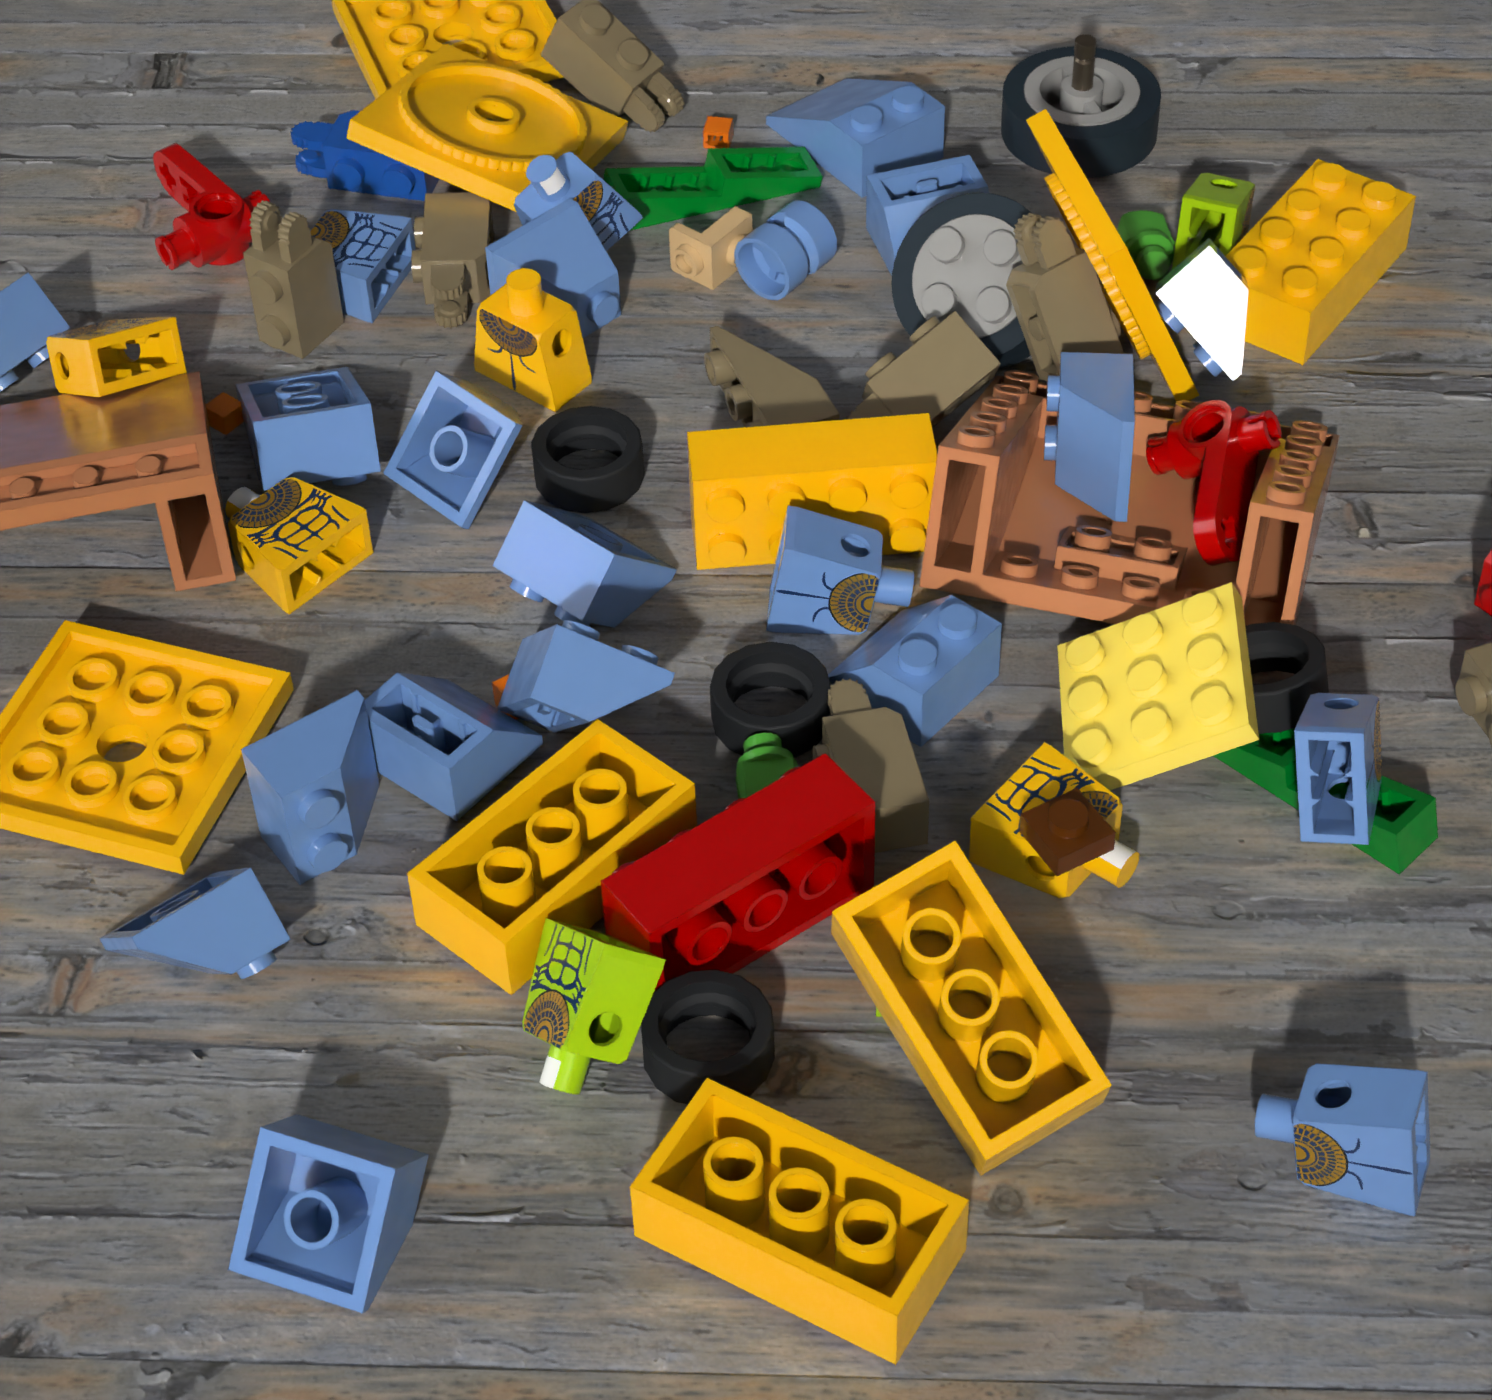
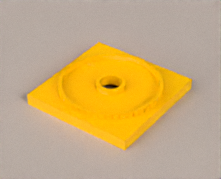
M331 0L333 12L375 99L444 44L442 43L450 40H464L456 42L451 46L500 67H507L510 70L520 71L522 74H529L543 82L564 78L540 55L557 21L546 0Z
M445 43L351 118L347 139L516 212L513 205L516 196L531 184L526 176V170L532 160L541 155H550L557 160L562 154L572 152L589 168L593 169L624 139L628 121L561 93L560 90L552 88L550 84L544 83L538 78H533L529 74H522L517 70L500 67Z
M1047 109L1026 119L1052 171V174L1044 177L1045 183L1078 248L1085 250L1102 282L1100 285L1103 294L1141 360L1149 355L1151 356L1176 402L1181 400L1190 401L1198 397L1199 393L1125 243Z
M64 620L0 714V829L184 875L246 771L241 749L267 736L294 691L291 673ZM134 742L146 747L139 756L128 761L112 762L104 759V756L111 748L122 743Z

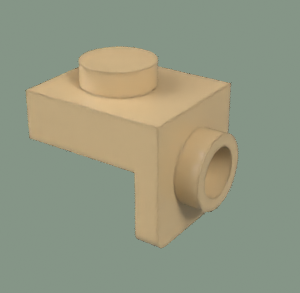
M735 206L702 233L683 224L676 223L669 229L670 264L672 270L711 290L717 288L738 270L735 264L734 250L738 242L753 231L752 214Z

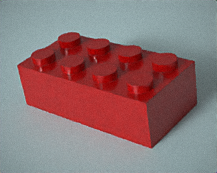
M826 753L801 767H794L785 772L777 781L747 798H739L733 801L719 814L692 829H686L677 833L668 843L636 861L622 864L610 876L601 880L605 932L612 937L666 959L655 991L666 981L689 971L716 969L733 974L832 915L833 910L874 887L875 801Z

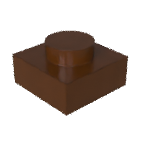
M1078 788L1020 814L1019 832L1056 876L1114 850L1116 832Z

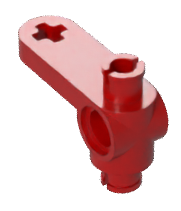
M177 143L156 151L153 155V162L161 184L167 193L188 211L173 220V232L155 239V246L162 262L169 266L170 270H174L179 265L188 261L195 267L200 268L207 264L218 266L230 265L244 258L243 253L251 247L250 243H252L250 232L252 227L249 226L251 213L254 207L257 206V203H261L262 200L270 202L268 197L262 194L261 190H256L250 195L241 198Z
M1209 400L1195 406L1182 420L1171 423L1167 436L1152 437L1147 441L1150 447L1146 448V457L1149 467L1154 474L1163 475L1175 470L1181 478L1186 480L1201 477L1194 513L1193 533L1200 556L1210 566L1236 562L1240 559L1249 505L1253 494L1259 451L1276 449L1281 444L1278 440L1282 438L1280 423L1275 413L1271 410L1251 415L1242 406L1231 408L1222 400Z

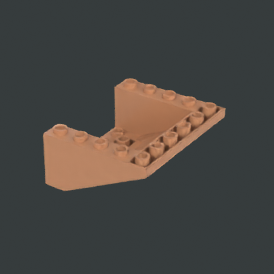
M200 371L172 376L102 397L64 394L0 405V531L155 503L176 592L236 581Z
M1006 371L1004 376L997 375L939 444L919 587L1117 624L1232 582L1242 597L1245 626L1268 622L1296 625L1340 435L1327 433L1328 428L1325 425L1312 421L1292 422V427L1280 425L1282 438L1278 439L1281 443L1280 446L1272 450L1265 449L1259 451L1253 494L1249 505L1240 559L1236 562L1210 566L1202 559L1194 539L1193 520L1201 477L1186 480L1181 478L1175 470L1163 475H1156L1149 467L1146 457V448L1150 447L1147 441L1152 437L1167 436L1171 423L1182 420L1191 409L1201 404V402L1181 400L1177 401L1175 406L1154 403L1152 402L1153 397L1151 395L1134 391L1135 427L1127 522L1113 521L1055 485V461L1044 460L1045 425H1057V412L1046 411L1047 384L1039 383V377L1033 373ZM1249 411L1251 415L1260 414L1259 412Z

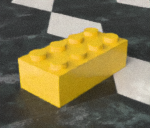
M1317 159L1225 256L1246 279L1248 285L1244 341L1304 365L1406 250L1416 196L1399 190L1389 183L1375 181L1346 170L1341 165Z
M929 413L687 432L691 522L697 570L775 564L788 505L877 529L883 535L882 555L924 552L937 461V450Z
M597 719L407 873L416 925L507 993L513 995L532 978L546 918L586 929L591 928L604 916L601 880L610 876L622 864L636 861L668 843L677 833L697 826L695 783Z
M956 840L832 911V936L980 1176L1104 1102L1112 1084Z
M706 1078L630 1185L634 1236L895 1365L966 1251L969 1199L709 1078Z

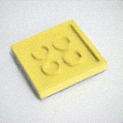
M1232 582L1057 645L1064 756L1109 790L1259 740L1242 597Z

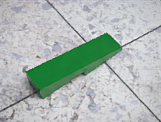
M806 147L708 148L704 166L605 168L603 180L642 215L643 218L629 230L631 231L820 188L823 176Z
M1295 728L1283 732L1259 734V740L1213 755L1299 811ZM1382 775L1369 845H1352L1400 875L1438 838L1436 797ZM1344 782L1334 785L1329 790L1330 795L1335 798L1345 799L1349 783Z

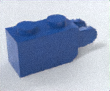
M351 110L340 114L334 124L305 121L303 123L299 122L298 125H294L295 127L291 128L293 145L303 149L302 152L299 151L295 158L298 172L306 174V176L312 175V177L327 178L329 189L425 201V194L433 193L439 181V178L347 139L350 119L360 111Z

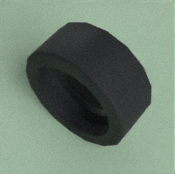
M596 406L576 407L552 415L537 428L531 442L536 488L547 502L563 510L591 513L612 509L628 501L639 490L645 475L640 429L628 416L610 408ZM588 449L608 451L619 456L614 462L600 468L584 470L569 468L558 463L562 457L568 454Z
M1279 622L1246 625L1251 675L1267 671H1281L1294 674L1290 678L1274 683L1253 684L1259 734L1277 733L1295 728L1310 695L1329 693L1325 647L1314 633L1297 625Z
M778 642L751 644L728 654L715 668L710 684L711 719L715 735L729 750L741 756L744 754L743 744L745 740L759 733L778 735L781 738L782 747L790 751L794 758L812 750L813 746L822 740V717L830 716L828 689H830L831 683L826 667L812 653L793 644ZM770 686L790 689L807 700L801 708L789 714L772 717L753 715L738 708L734 703L741 695L753 689Z
M713 969L689 971L670 979L653 993L641 1023L644 1069L658 1090L675 1102L689 1104L706 1078L748 1097L767 1080L775 1059L772 1007L760 988L740 975ZM719 1016L734 1020L747 1029L750 1040L736 1054L722 1060L700 1062L684 1058L667 1047L666 1036L679 1024L695 1017Z

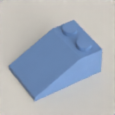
M846 78L766 116V125L795 147H806L813 161L861 198L866 196L867 175L935 162L943 158L945 106L912 82Z
M348 367L235 384L257 476L264 491L271 489L285 478L295 477L307 483L332 480V484L344 486L365 481L369 473L381 472L371 403Z

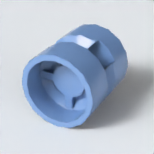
M794 200L771 216L766 223L757 227L738 242L734 250L735 264L746 285L757 295L767 300L778 301L802 284L808 274H814L833 259L837 251V238L833 226L818 208L805 201Z

